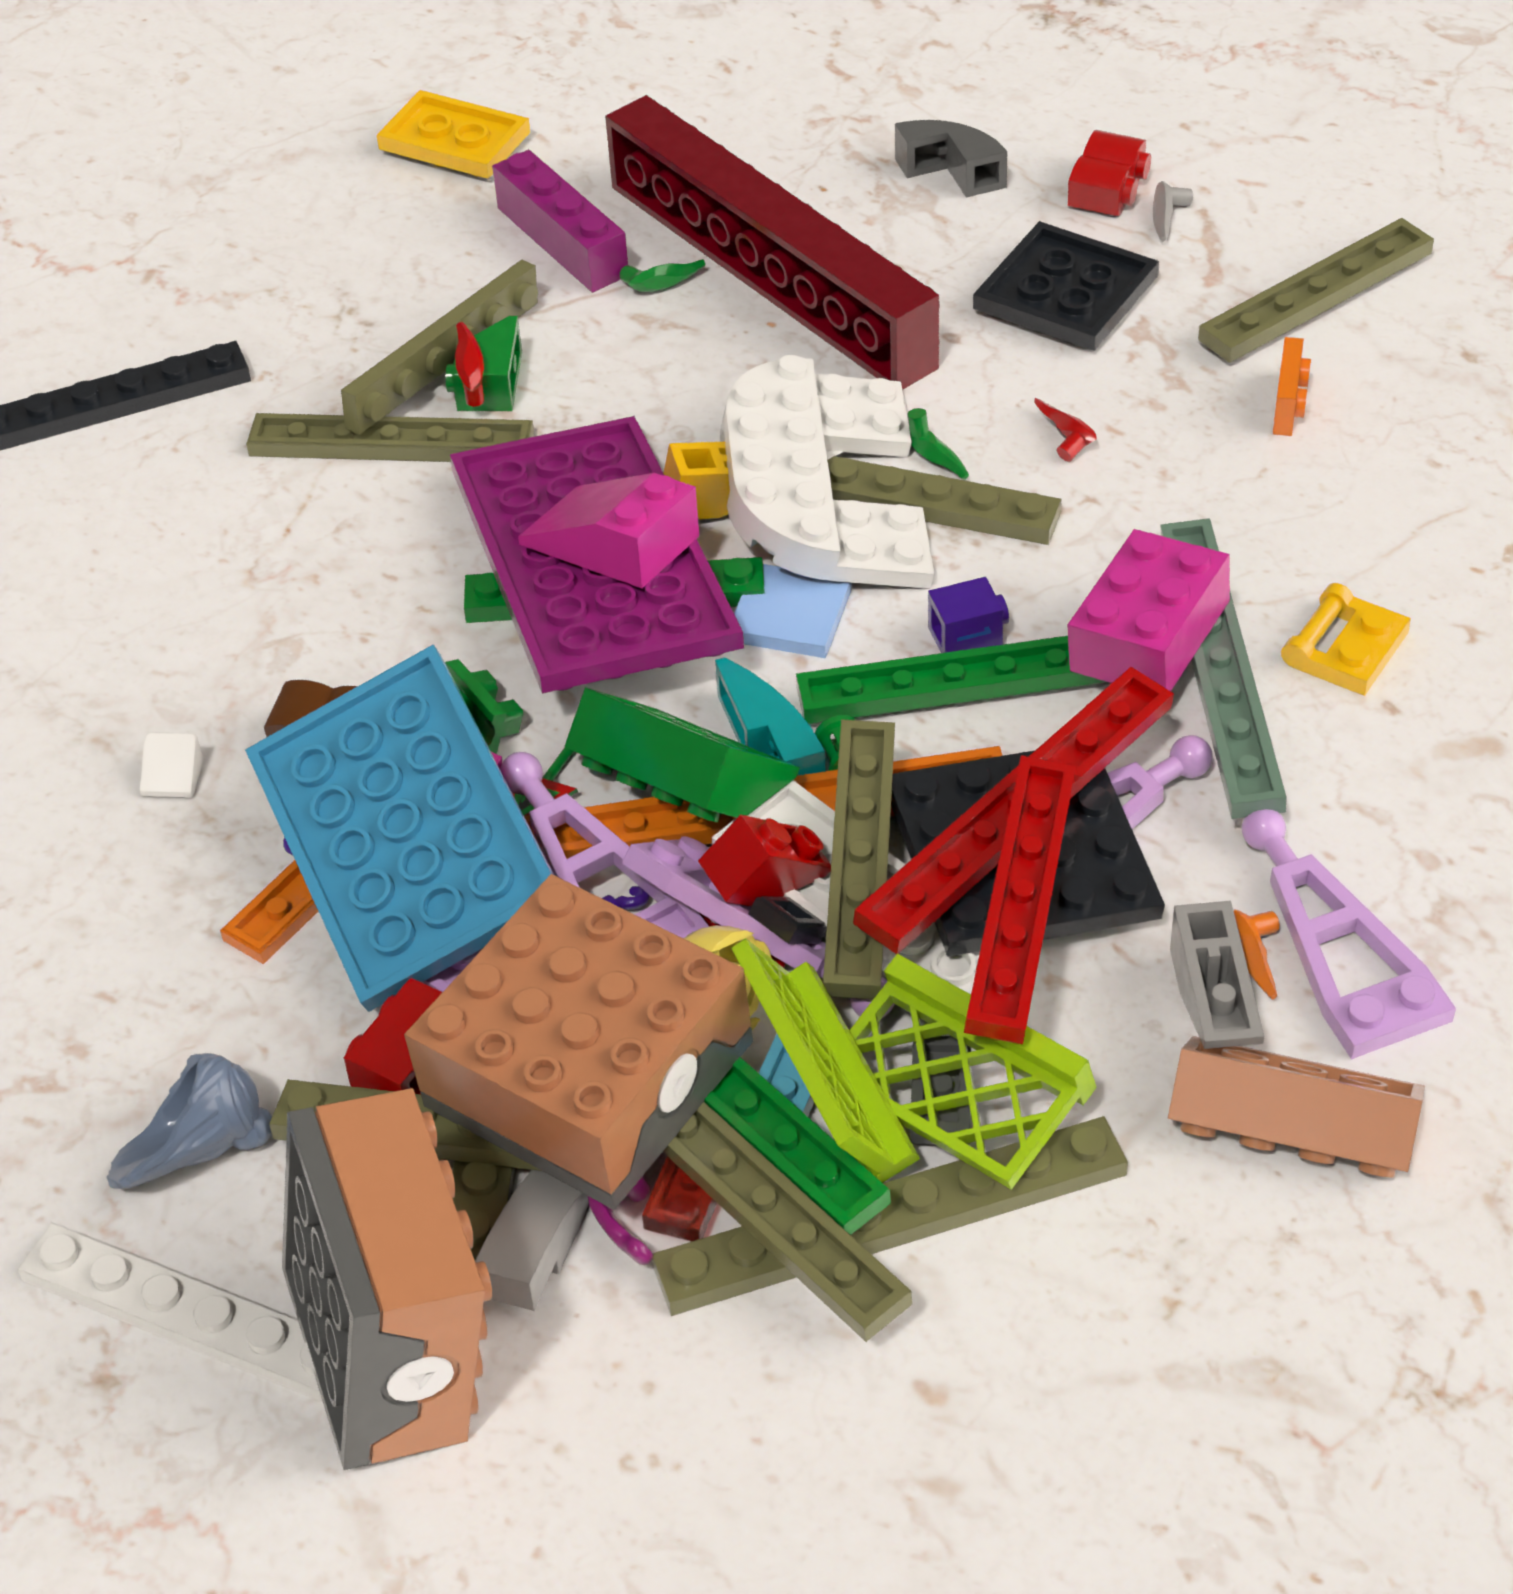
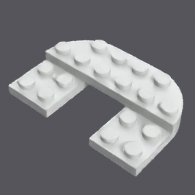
M785 355L780 360L758 365L744 373L730 389L720 429V441H725L729 472L730 494L727 510L730 520L740 537L750 547L757 544V542L761 544L766 552L774 555L773 564L806 577L838 582L930 589L934 577V569L923 507L903 504L867 503L855 500H833L826 451H844L908 457L911 437L901 382L889 381L883 378L867 379L845 377L838 374H815L813 358H801L796 355Z

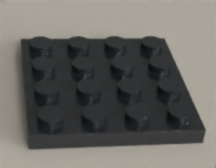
M1034 751L893 773L891 807L910 858H914L1019 765L1021 755L1029 756ZM1105 768L1069 801L1043 940L1162 919L1165 903ZM998 865L935 921L947 957L980 951Z

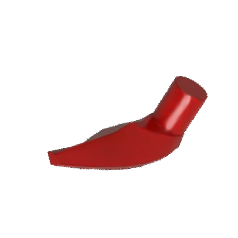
M459 322L456 324L458 333V344L455 352L456 369L464 386L466 404L476 407L484 403L482 385L484 360L476 338L465 323Z
M1035 398L1034 403L1040 411L1051 419L1067 437L1056 449L1058 455L1063 460L1071 462L1086 445L1097 440L1095 431L1084 421Z

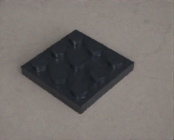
M1039 221L973 294V309L1095 351L1158 277L1159 261Z

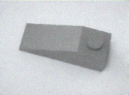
M1231 901L1175 905L1170 952L1180 995L1204 1049L1263 1044L1264 1033Z

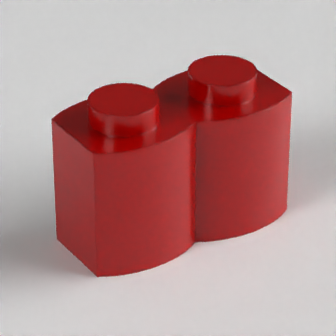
M1094 130L1088 139L1083 155L1078 158L1068 181V206L1114 216H1120L1126 205L1132 206L1136 198L1138 182L1140 179L1145 180L1151 166L1152 157L1150 153H1146V140Z

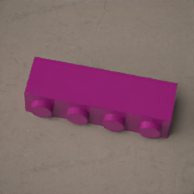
M529 149L513 154L508 159L492 165L498 209L580 283L593 293L621 280L620 271L624 266L628 265L626 235L619 226Z

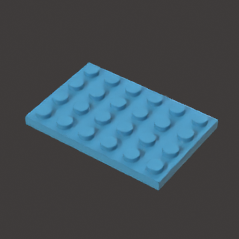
M434 644L245 749L361 1005L368 1012L381 1006L391 995H396L410 978L423 982L484 948L547 877L553 874L451 673Z

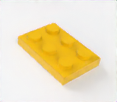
M419 90L376 136L380 150L489 179L493 174L492 165L510 156L529 135L530 124L529 118Z

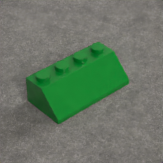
M586 687L564 746L584 756L581 765L611 775L612 770L615 769L618 771L615 780L641 790H646L648 784L654 786L651 796L677 806H682L683 800L690 802L687 812L713 822H718L721 814L736 818L740 814L748 816L793 781L800 769L798 766L660 709Z

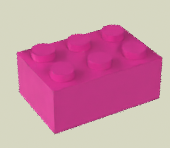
M1133 529L1067 624L1070 671L1112 683L1128 668L1133 667L1171 691L1230 601V554Z

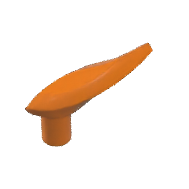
M1234 909L1248 972L1259 987L1273 1000L1277 997V991L1267 962V949L1260 937L1278 932L1280 926L1279 919L1273 911L1248 916Z

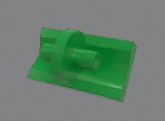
M459 659L446 661L445 664L491 752L497 754L502 737L519 733L523 709L514 699L502 702L496 701L498 692L496 679L488 670L470 672Z

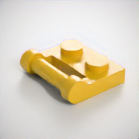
M1331 583L1320 595L1319 607L1297 636L1289 638L1283 646L1281 657L1292 668L1365 696L1409 633L1411 618L1354 597L1346 586L1339 583ZM1336 617L1348 621L1326 653L1315 649V646Z

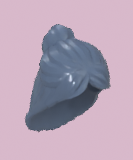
M212 1053L191 1055L187 1059V1065L180 1073L181 1077L169 1089L168 1096L159 1107L151 1123L141 1134L121 1148L111 1162V1170H109V1174L106 1176L109 1186L114 1189L132 1188L175 1170L216 1159L232 1146L240 1150H250L264 1145L272 1136L269 1125L272 1115L267 1109L259 1107L257 1088L249 1073L240 1065L231 1062L221 1055Z

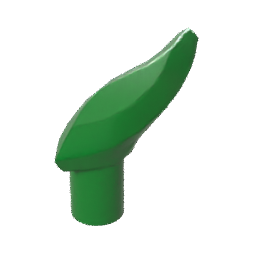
M704 259L687 264L668 263L658 265L645 271L626 265L620 271V279L639 292H656L685 281L704 268L706 264Z
M922 408L910 410L907 415L911 446L929 461L950 469L960 478L966 480L969 473L959 457L929 431L926 410Z

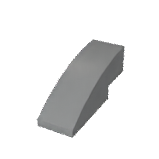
M530 1171L503 1208L475 1262L484 1261L487 1266L492 1286L491 1300L535 1311L551 1273H560L589 1207L586 1194L543 1171Z

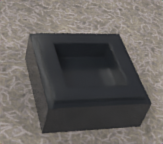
M756 897L748 915L788 944H819L827 929L825 922L790 897Z

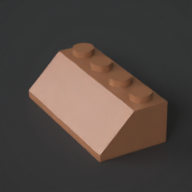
M1192 1036L1181 1048L1167 1119L1180 1121V1130L1189 1134L1215 1137L1216 1130L1240 1135L1239 1143L1247 1147L1273 1151L1275 1144L1279 1143L1300 1148L1298 1156L1306 1160L1334 1164L1335 1156L1360 1161L1358 1169L1362 1172L1392 1178L1395 1176L1396 1170L1409 1171L1425 1085L1243 1046L1204 1049L1200 1038Z

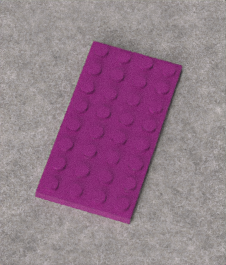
M635 416L450 454L452 472L542 694L552 691H564L574 686L606 679H618L624 675L654 668H667L677 663L703 657H715L726 652L744 648L743 630L697 539L642 589L519 545L518 536L577 486L649 473L664 475Z

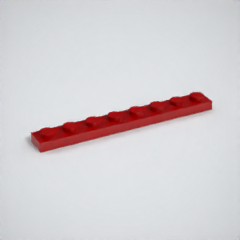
M1130 667L1028 757L1075 765L1076 770L1071 799L1171 709L1174 693L1133 667ZM1018 766L854 909L853 924L893 953L899 954L996 867L1000 858Z

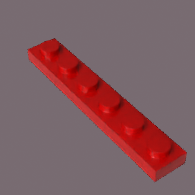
M1022 755L1020 757L964 1033L1023 1045L1076 770L1075 765Z

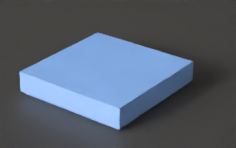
M763 564L765 594L742 595L734 613L743 630L744 644L826 658L850 596L852 583L810 578L779 566Z

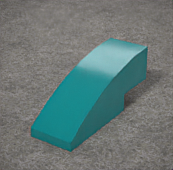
M725 657L716 659L717 695L738 742L800 767L798 775L825 772V750L811 726L798 710L774 687L750 670Z

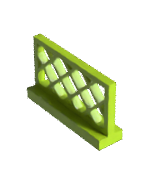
M746 938L733 946L731 949L740 966L744 968L748 981L837 1145L853 1156L882 1183L920 1159L918 1153L815 968L808 962H804L791 972H788Z
M897 953L884 970L888 981L849 1031L861 1053L875 1050L879 1072L873 1074L901 1125L913 1130V1132L1012 1190L1074 1104L1077 1102L1084 1106L1097 1088L1089 1060L1028 1026L1026 1027L1023 1045L964 1033L971 994ZM893 1003L911 1013L912 1028L881 1034L879 1021ZM920 1019L929 1024L921 1025ZM949 1034L958 1040L960 1054L927 1061L924 1039ZM916 1041L919 1063L887 1070L883 1048ZM967 1045L976 1051L968 1052ZM992 1061L1005 1066L1008 1082L974 1089L970 1066ZM963 1068L967 1091L934 1098L930 1075ZM1014 1072L1024 1078L1015 1080ZM922 1077L926 1100L903 1105L892 1100L889 1084ZM1043 1088L1057 1096L1046 1112L1022 1116L1019 1093ZM1011 1095L1015 1119L981 1126L977 1103ZM965 1105L970 1106L973 1128L951 1133L939 1128L936 1112ZM928 1114L929 1121L919 1115ZM1032 1130L1030 1135L1026 1137L1025 1131ZM1018 1133L1020 1148L1006 1167L986 1155L984 1140ZM976 1142L977 1150L967 1143Z

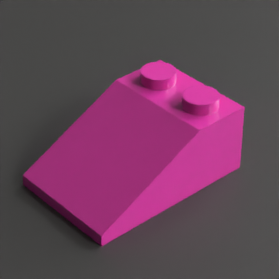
M657 473L577 486L518 536L519 545L642 589L699 537L696 487Z

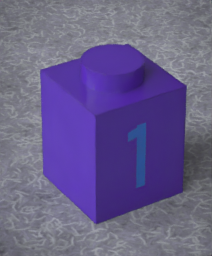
M986 576L928 590V628L941 653L1003 645V625L1009 623L1008 607L1001 594L995 595Z

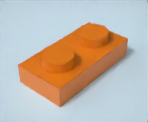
M1285 337L1273 435L1292 436L1294 417L1304 418L1307 389L1298 388V386L1308 387L1311 359L1302 358L1303 338Z

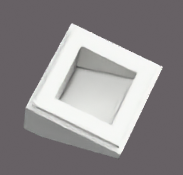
M148 732L146 734L140 782L141 796L193 798L203 763V756L196 734Z

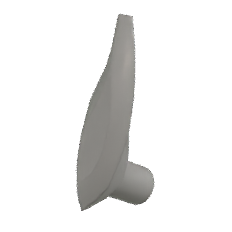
M1164 181L1159 182L1156 186L1153 201V223L1162 242L1167 239L1169 233L1170 217L1174 212L1173 205L1190 206L1193 200L1192 189L1171 187Z

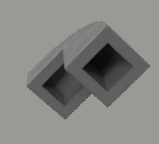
M913 120L895 123V160L906 178L948 169L966 198L1007 188L1008 152L990 135L971 126L950 121Z

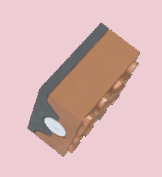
M553 874L547 877L404 1034L424 1107L455 1124H459L475 1135L613 1210L618 1207L705 1101L707 1095L715 1089L733 1067L735 1061L743 1055L753 1042L743 967Z
M413 1088L316 1106V1111L311 1107L287 1112L282 1270L304 1342H307L315 1368L314 1375L343 1470L369 1465V1460L374 1464L468 1442L470 1416L478 1413V1397L474 1382L475 1378L482 1377L483 1375L479 1341L487 1338V1323L483 1304L492 1298L491 1280L485 1262H475L471 1252L473 1232L466 1210H456L452 1199L455 1196V1183L451 1166L447 1160H438L435 1151L437 1148V1132L433 1116L429 1111L421 1112Z

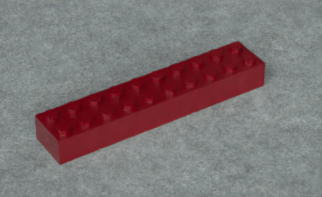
M648 95L605 115L612 188L874 377L889 381H900L903 390L939 369L940 302L939 294L932 288L912 277L900 266L893 264L874 251L869 245L842 229L841 226L833 223L814 210L809 204L795 197L780 184L773 182L757 171L752 165L735 156L723 145L716 143L700 132L695 126L690 125Z

